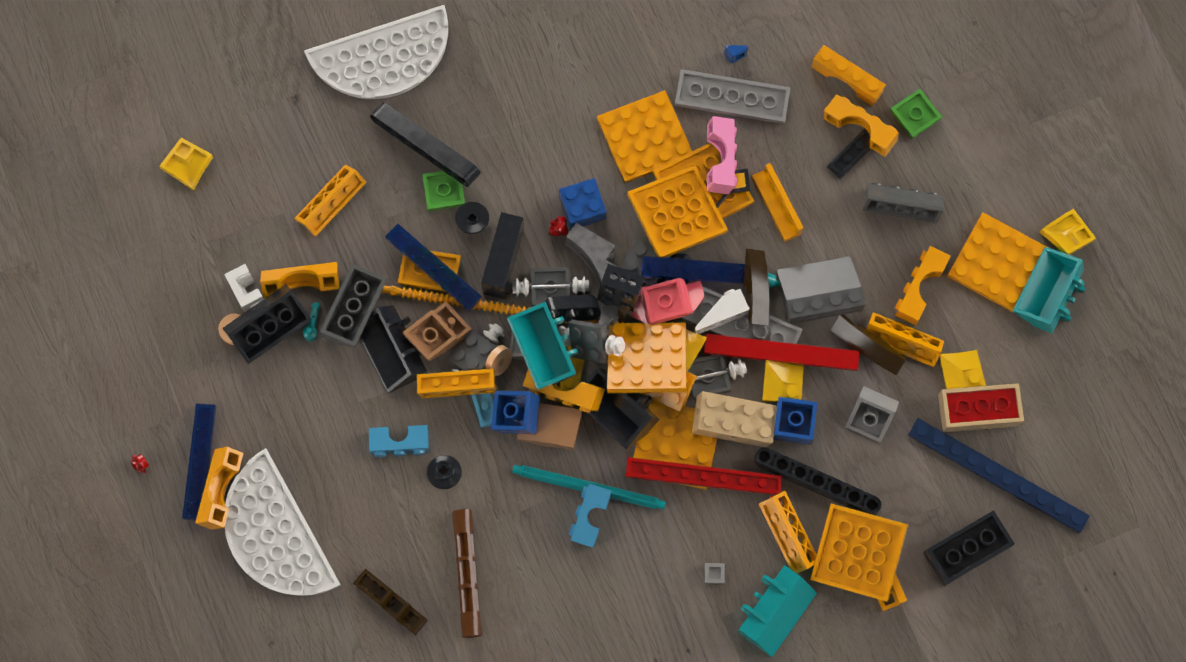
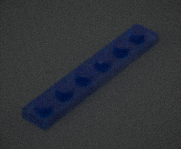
M397 223L385 236L389 243L467 311L470 312L481 301L482 296L401 225Z
M650 256L642 257L641 275L645 277L744 283L745 264Z
M196 404L182 515L183 520L196 521L209 473L216 405Z

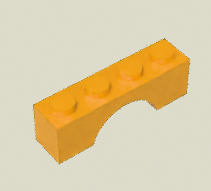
M825 45L822 46L813 59L811 68L825 77L832 76L844 81L855 91L858 98L872 107L884 91L885 83Z
M836 94L824 109L823 119L837 128L848 124H856L865 128L870 135V148L886 157L898 141L899 132L893 126L886 125L877 116H871L866 113L865 109L855 106L846 97Z
M932 246L929 247L928 251L923 250L919 258L922 262L919 267L915 266L911 274L914 278L911 283L907 282L903 290L906 294L903 299L899 298L895 309H897L895 316L916 326L927 305L919 292L920 283L930 277H940L951 255Z
M330 262L261 271L260 283L263 299L285 284L291 289L303 286L315 287L320 291L340 289L338 263Z
M529 369L523 386L529 388L528 391L534 394L544 393L546 394L545 398L556 401L557 398L563 400L562 404L573 407L574 404L580 406L579 410L590 413L591 410L598 411L605 391L603 388L585 382H580L576 388L570 391L561 390L557 384L537 390Z
M230 447L214 450L195 524L211 530L225 527L229 508L226 507L224 501L225 492L232 477L239 472L243 457L242 452Z

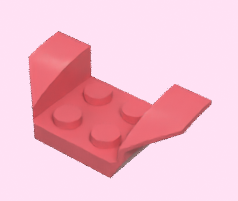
M677 278L643 287L640 292L641 297H638L631 317L642 323L654 325L688 316L696 310L705 298L702 283L697 281L686 284L684 279Z

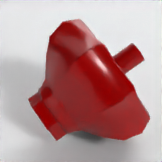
M558 216L555 220L550 221L551 225L548 232L550 236L557 237L568 234L569 229H567L565 217Z

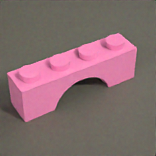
M713 116L707 124V141L713 144L721 155V164L713 166L707 174V191L729 194L736 187L737 177H735L737 161L735 160L737 144L735 143L737 128L734 127V119Z

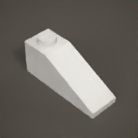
M741 289L726 291L724 296L719 299L698 323L694 333L701 334L748 315L750 309Z

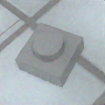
M705 563L704 584H724L725 563Z

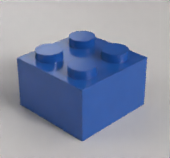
M595 178L559 189V198L570 230H572L576 223L586 226L606 220L607 212Z
M495 391L491 429L504 434H536L540 396L530 391Z
M779 397L776 403L777 413L773 440L811 445L814 437L818 402Z

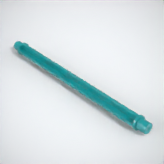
M514 464L512 473L519 474L521 477L578 491H583L584 486L588 487L591 483L612 490L611 499L652 509L664 510L666 501L659 500L657 497L525 465L519 466Z

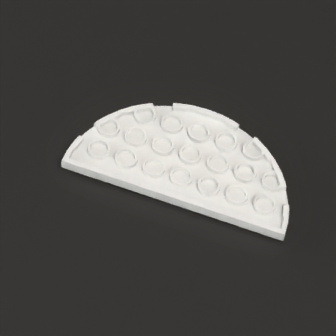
M444 5L304 50V53L316 74L325 83L341 93L363 99H383L397 96L422 83L431 75L441 61L448 40L446 9Z
M265 448L252 457L235 477L226 498L225 505L229 508L225 523V535L234 558L241 568L255 581L279 593L297 596L315 595L341 586L273 459Z

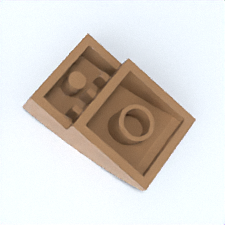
M445 302L434 311L431 310L406 329L403 334L426 360L430 361L464 340L471 332V328Z
M539 403L536 434H518L517 440L550 448L558 447L574 451L582 411Z

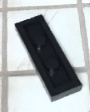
M864 128L827 165V168L840 179L871 150L868 131Z

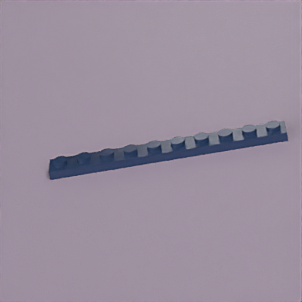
M917 418L907 435L1077 533L1082 532L1090 515Z

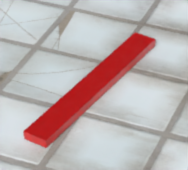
M706 334L704 354L858 371L860 351Z
M627 457L626 478L777 495L781 492V475Z

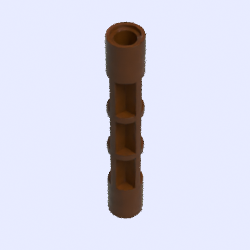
M459 509L452 511L456 544L462 638H475L482 636L478 603L472 510Z

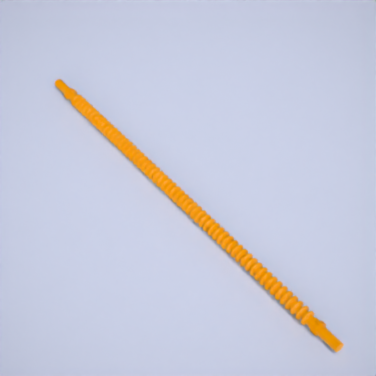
M393 285L384 286L381 292L390 294V296L399 295L402 298L406 296L407 299L412 297L413 300L418 298V301L421 299L424 302L429 300L430 303L434 301L435 304L437 302H440V304L447 302L451 306L455 304L456 307L461 305L462 308L467 306V309L470 307L473 310L478 308L479 311L483 309L484 312L486 310H489V312L494 311V313L499 311L500 314L505 312L506 315L510 313L511 316L527 310L525 306L521 308L520 305L515 307L514 304L509 306V303L504 305L503 302L498 304V302L493 303V301H490L489 303L487 300L483 302L482 299L477 301L476 298L471 300V297L466 299L465 296L460 298L459 295L458 297H455V295L449 296V294L445 296L444 293L439 295L438 292L433 294V291L428 293L427 290L422 292V289L417 291L416 288L411 290V288H399ZM595 319L583 322L598 324L599 320Z

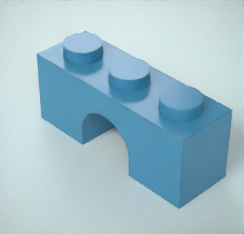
M428 425L408 426V435L400 442L393 441L390 438L388 427L369 428L370 454L377 458L386 457V454H394V456L398 457L405 456L406 453L425 455V452H429Z
M591 483L588 487L584 486L581 495L584 500L582 506L578 505L575 513L578 519L576 525L572 524L569 535L572 536L571 541L592 548L595 546L600 528L593 526L589 522L588 514L593 508L606 510L612 490Z

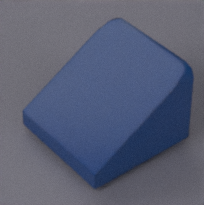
M728 45L725 46L724 53L730 63L733 64L747 56L748 46Z

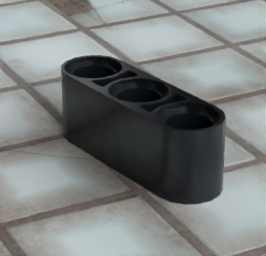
M593 295L548 297L544 300L552 318L556 319L563 316L564 322H570L571 320H595L601 314L597 298Z

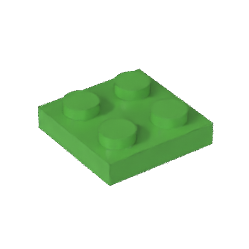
M921 89L890 108L891 114L911 139L942 119L941 114Z
M444 171L422 174L428 212L460 207L465 204L462 184Z

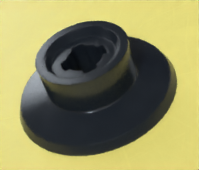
M467 202L457 210L455 221L461 231L468 234H477L487 227L489 213L482 204ZM472 216L476 218L474 222L469 220Z
M448 455L435 457L427 467V478L438 489L454 487L462 475L459 462L454 457ZM445 467L448 472L442 475L439 471Z

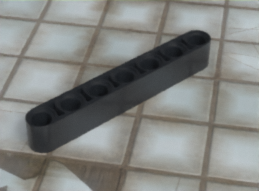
M381 102L370 114V118L375 124L465 187H469L481 174V171L475 164L387 103Z
M763 447L756 452L754 461L759 468L775 475H781L782 478L853 510L876 515L881 509V500L868 492L772 449ZM766 454L769 460L762 462L759 459V455ZM784 462L787 468L780 470L777 467V463ZM795 471H803L804 477L798 478L795 475ZM813 479H821L822 485H814ZM831 487H839L840 493H832ZM849 495H857L858 502L850 501ZM873 502L876 505V510L868 509L867 503Z

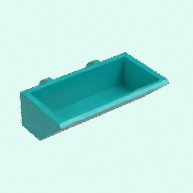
M1044 247L1013 312L1035 328L1053 334L1059 320L1069 322L1072 318L1069 316L1071 312L1065 307L1068 302H1075L1076 299L1071 296L1073 291L1084 293L1086 290L1084 287L1085 282L1080 279L1084 271L1083 260Z
M543 302L507 318L537 390L576 376V371L570 357L578 354V351L573 349L567 352L563 340L568 339L567 334L560 336L556 327L564 322L563 316L553 319L546 302Z
M785 565L774 580L767 575L762 577L761 581L769 588L763 596L755 592L754 596L759 599V602L754 609L746 604H743L740 608L748 617L737 633L771 657L774 656L817 594L801 576Z

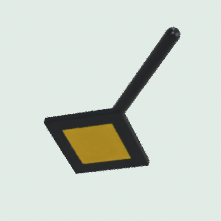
M748 168L735 170L737 184L729 194L751 191ZM729 194L723 195V197L716 204L717 208L722 204V202L727 198Z

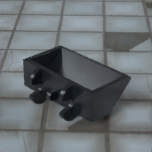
M394 305L376 308L371 313L360 336L388 394L416 381L417 374L427 372L420 358L422 354L416 350L415 346L403 334L406 330L405 326L411 322L409 316H406L401 320Z
M597 367L585 383L603 388L605 391L598 411L591 410L587 414L627 450L647 435L659 421V418L648 409L652 398L643 395L637 399L633 395L634 393H608V372Z

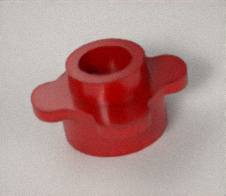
M133 454V459L131 460L132 467L137 472L140 471L144 474L145 469L149 467L147 460L141 454L137 456Z

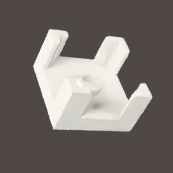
M246 264L224 274L244 313L263 300L259 289H255L250 293H247L245 290L246 287L254 284Z

